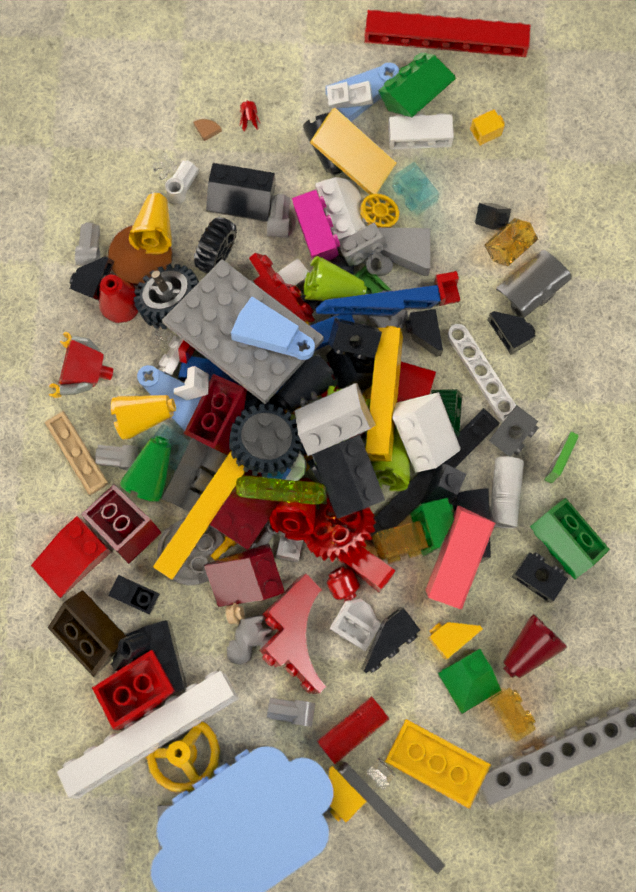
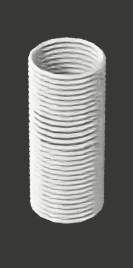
M498 457L495 459L490 520L495 522L494 527L513 529L517 527V520L519 518V498L522 489L524 461L514 457Z

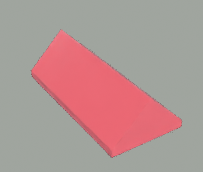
M457 506L453 517L454 521L445 537L425 591L428 598L462 609L495 522L461 506Z

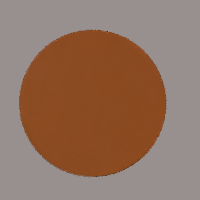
M131 225L121 230L113 238L109 246L108 258L115 261L112 267L115 275L131 285L137 286L139 282L145 283L142 279L145 275L149 278L151 277L149 272L152 270L159 271L158 267L161 266L166 270V265L172 264L173 252L172 247H169L168 251L163 254H147L145 249H135L129 242V233L133 227Z

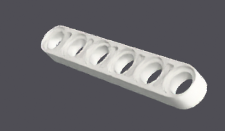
M455 324L449 329L448 340L500 422L503 423L516 404L464 325ZM460 330L463 332L464 337L456 340L452 337V332ZM465 348H472L475 351V356L468 358L463 354V350ZM476 366H484L487 373L483 376L477 375L475 373ZM490 383L495 384L498 387V392L490 394L486 386ZM500 402H507L510 410L508 412H501L498 404ZM510 428L509 434L512 436L521 435L522 429L514 431Z

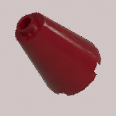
M533 614L503 660V663L506 665L503 669L512 678L515 676L521 678L565 651L567 646L542 620Z

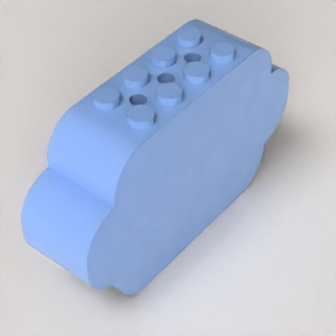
M271 746L259 747L251 753L246 749L234 757L237 761L231 766L225 763L214 771L216 776L211 780L206 776L193 785L195 789L193 792L188 794L186 790L173 798L174 804L163 812L157 824V837L163 848L155 856L151 866V878L157 891L266 892L323 851L328 842L329 829L323 813L329 808L333 798L332 783L323 768L316 761L306 757H299L289 761L281 750Z

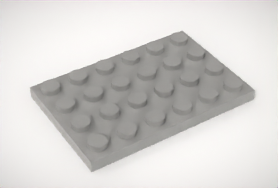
M221 260L162 321L164 325L266 404L305 360L232 340L231 331L239 313L249 299L254 297L298 325L299 331L313 339L315 349L324 341V336L224 260ZM307 344L299 346L300 351L303 352L304 349H307Z

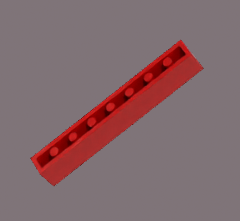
M367 10L364 43L526 58L530 43L531 25L503 21H485L482 19H463L461 17L452 18L441 15L430 16L420 13L408 14L398 11Z

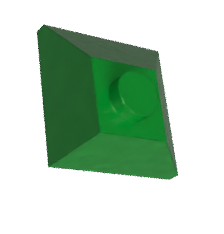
M447 498L421 504L410 514L423 557L440 548L454 521V509L449 504Z
M481 649L475 650L438 672L439 677L461 714L502 691L494 671Z

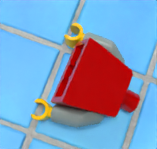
M64 332L63 336L68 338V340L65 342L60 341L63 347L67 348L58 383L61 386L54 383L50 384L49 387L56 388V392L49 394V396L60 398L62 395H76L95 387L99 378L111 380L114 368L102 365L104 354L100 352V349L89 338L72 337L68 332Z

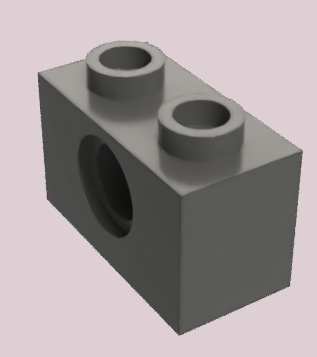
M516 405L489 441L509 457L513 453L517 456L525 446L522 443L527 436L531 438L539 429L536 426L539 421ZM512 426H519L522 429V435L517 439L511 438L509 435V429Z

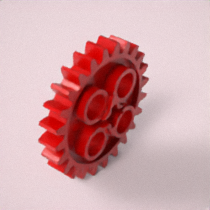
M327 498V504L319 503L320 509H316L315 529L304 542L316 558L320 556L325 561L329 557L331 562H334L335 558L338 557L340 561H343L344 555L352 558L351 552L355 551L359 554L360 546L367 547L365 540H372L370 533L375 532L373 525L376 524L373 518L374 514L370 507L337 519L330 500Z

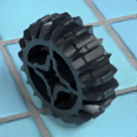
M219 216L214 218L208 227L205 228L194 254L195 267L200 271L209 273L221 260L226 261L235 244L234 241L237 233L236 225L232 221Z

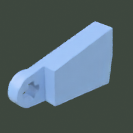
M385 63L380 67L331 85L347 82L350 86L369 81L374 104L381 99L378 90L384 86L388 79L393 78L399 73V68L394 63ZM386 71H388L389 73L393 72L392 77H390L389 75L385 76ZM373 104L336 109L348 120L353 121Z
M254 297L249 299L239 313L231 331L233 341L293 356L300 360L311 358L315 352L313 339L299 331L298 325ZM307 344V349H304L303 352L300 351L299 346Z
M147 365L142 367L137 374L140 385L150 395H168L170 399H174L176 411H174V415L171 418L185 431L201 397L187 401L174 394V388L184 386L185 383L153 366ZM146 373H153L152 376L154 379L152 381L147 380L145 382L144 375Z

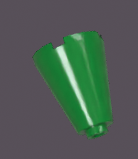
M161 436L149 439L121 479L120 486L126 492L130 493L133 490L138 493V498L147 501L158 502L160 499L162 500L171 453V445L168 443V439Z

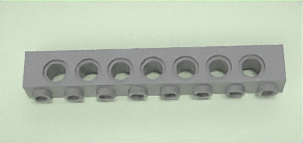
M636 698L627 702L628 707L622 710L619 707L607 711V716L600 720L598 716L585 721L586 726L580 729L577 726L565 730V735L558 739L556 736L549 737L543 740L544 745L535 748L534 745L521 750L523 755L516 758L510 755L500 760L501 765L494 768L491 765L480 788L486 803L492 805L636 739ZM628 714H632L635 718V723L632 727L626 724ZM608 723L614 728V733L610 737L604 731ZM586 733H590L593 737V742L590 746H586L583 742V737ZM568 742L572 747V752L570 755L565 756L562 753V746ZM547 752L551 757V761L548 765L543 766L540 762V757L543 753ZM527 762L530 768L529 772L522 776L519 773V765ZM501 772H506L508 775V781L505 785H499L497 782V776Z

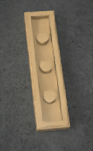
M64 411L44 422L90 496L109 484Z

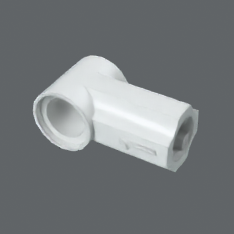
M188 160L182 161L174 176L166 181L165 189L170 203L177 205L185 200L187 190L199 173V169L194 163Z

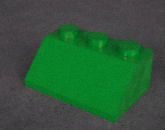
M423 52L417 54L413 61L402 67L398 74L388 79L384 86L378 90L389 112L412 118L457 79L433 54Z
M567 498L560 501L530 526L535 536L545 544L550 554L556 557L565 572L571 575L574 580L593 567L610 551L608 546Z

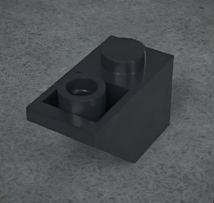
M118 575L108 596L151 615L160 593Z

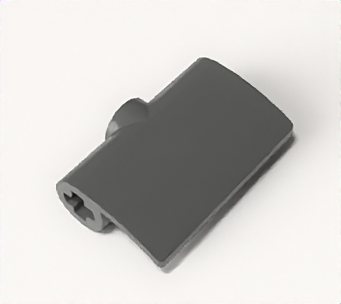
M542 250L500 284L496 290L512 302L511 309L518 317L525 318L538 306H543L551 300L556 292L572 279V276L558 259L546 250Z
M192 438L162 499L190 512L227 458V455Z

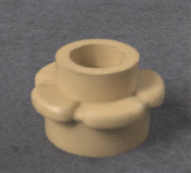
M233 603V605L226 607V618L229 624L239 625L240 620L245 618L242 606Z

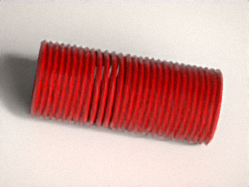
M370 696L367 701L359 705L355 711H352L348 717L346 716L343 721L341 720L336 727L334 726L325 736L317 740V743L334 765H336L338 761L340 762L349 752L364 742L368 736H371L373 732L375 733L377 729L379 730L390 718L376 700Z

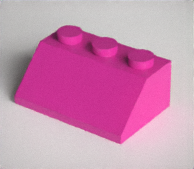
M313 190L293 197L292 202L312 260L316 256L322 257L327 261L338 256L337 247H340V242L337 234L332 235L330 228L334 226L330 215L326 216L323 209L327 207L323 196L319 197L317 190Z

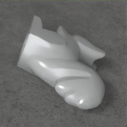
M263 614L240 620V624L235 632V640L230 641L227 647V657L232 663L240 665L247 663L252 657V647L260 645L262 648L273 637L267 636V634L272 632L271 628L263 629L261 622L265 618Z

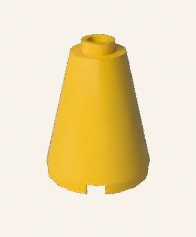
M160 193L149 194L146 197L129 233V242L135 249H145L147 254H163L172 246L168 200Z
M168 395L117 396L111 400V414H116L117 421L113 423L118 435L123 440L131 439L173 417L174 411H176L175 401L173 398L170 399Z

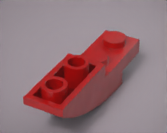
M254 253L249 257L260 275L254 280V283L301 320L313 323L315 321L312 315L313 310L300 297L302 295L301 291L296 285L284 283L283 278L272 268L273 263L267 255Z

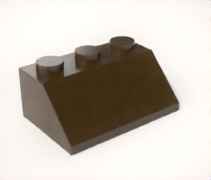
M84 590L64 601L47 627L93 677L113 659V656L118 651L119 640L127 637Z

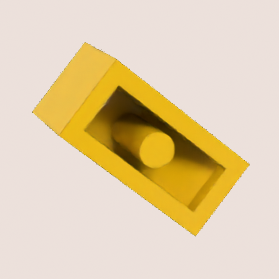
M439 622L429 630L432 635L428 639L446 660L482 631L483 628L480 625L447 622L442 626Z
M332 765L329 768V779L333 787V798L329 812L337 821L343 819L347 823L366 803V800Z

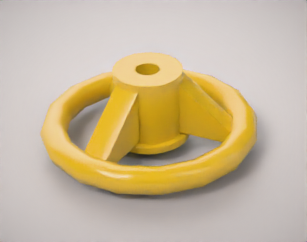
M202 721L194 726L183 739L171 743L168 748H158L146 756L151 775L159 785L171 792H184L186 790L190 792L195 790L193 785L206 776L209 780L212 778L219 764L220 747L216 734L207 723ZM203 733L208 739L211 753L210 762L205 772L199 776L194 766L197 758V748L194 744L200 734ZM156 758H168L171 764L182 768L190 782L179 783L166 778L159 770Z

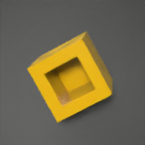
M495 109L472 119L470 130L481 146L502 136L505 123L502 116L498 115Z

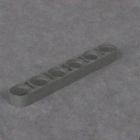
M344 761L337 771L438 875L446 865Z

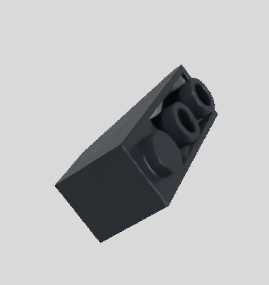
M399 607L382 621L361 669L364 673L369 671L370 673L375 672L382 666L381 661L386 657L391 659L400 652L399 647L405 642L408 645L418 637L417 633L420 631V628L403 607Z

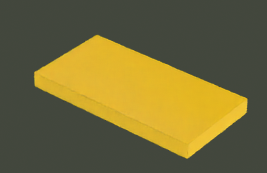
M336 108L330 111L310 141L316 149L369 195L378 193L396 165V162Z
M407 719L384 761L468 809L471 808L491 767V764Z

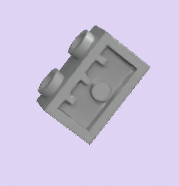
M374 222L340 241L339 249L348 265L353 266L362 263L365 258L372 254L380 253L387 247V243Z

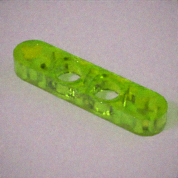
M242 476L236 480V493L245 498L306 504H320L325 501L326 488L320 483L254 476Z

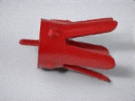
M246 100L240 104L241 119L239 126L242 124L243 132H245L249 120L258 130L257 120L260 124L261 122L257 115V105L253 101Z

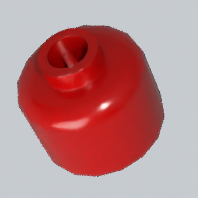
M342 566L328 574L329 578L326 584L334 599L349 601L357 596L356 592L360 588V583L352 569H345Z

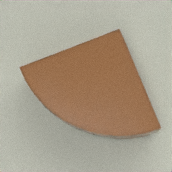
M200 119L193 122L204 141L222 132L221 127L212 120Z

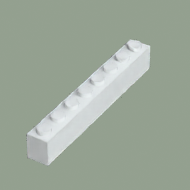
M222 671L211 672L200 684L190 685L185 689V693L179 697L173 696L165 701V705L158 710L155 708L148 711L144 715L145 718L138 722L133 721L124 727L125 730L119 734L109 735L104 739L103 744L98 747L88 748L83 752L84 755L77 760L71 759L64 763V768L57 771V774L68 798L78 799L238 700L239 698L227 675Z

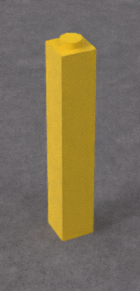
M386 326L385 328H378L382 335L375 355L370 414L375 422V426L367 431L366 452L370 461L392 462L395 423L392 417L398 398L403 336L400 328Z
M232 452L229 453L153 566V568L171 580L176 577L210 526L209 524L245 473L243 470L244 465L239 467L236 464L237 458L233 459Z

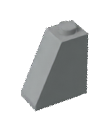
M379 228L387 243V247L380 253L389 257L392 262L423 276H429L430 228Z

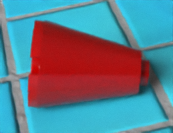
M107 275L101 280L99 308L104 317L110 321L126 323L134 319L139 312L134 302V297H136L134 292L137 288L117 275Z
M301 478L289 489L271 513L269 519L273 530L277 533L281 531L287 539L305 540L315 529L317 486L311 479Z

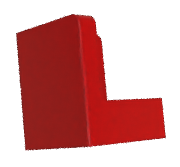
M457 271L437 274L435 276L434 285H438L441 299L439 306L460 302L457 287L459 280Z

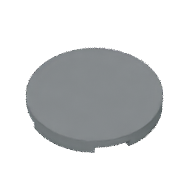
M185 518L175 522L163 532L157 548L158 558ZM211 525L208 527L173 579L175 582L192 586L209 581L204 564L215 561L210 555L224 541L217 529ZM223 553L219 557V559L225 558V553Z

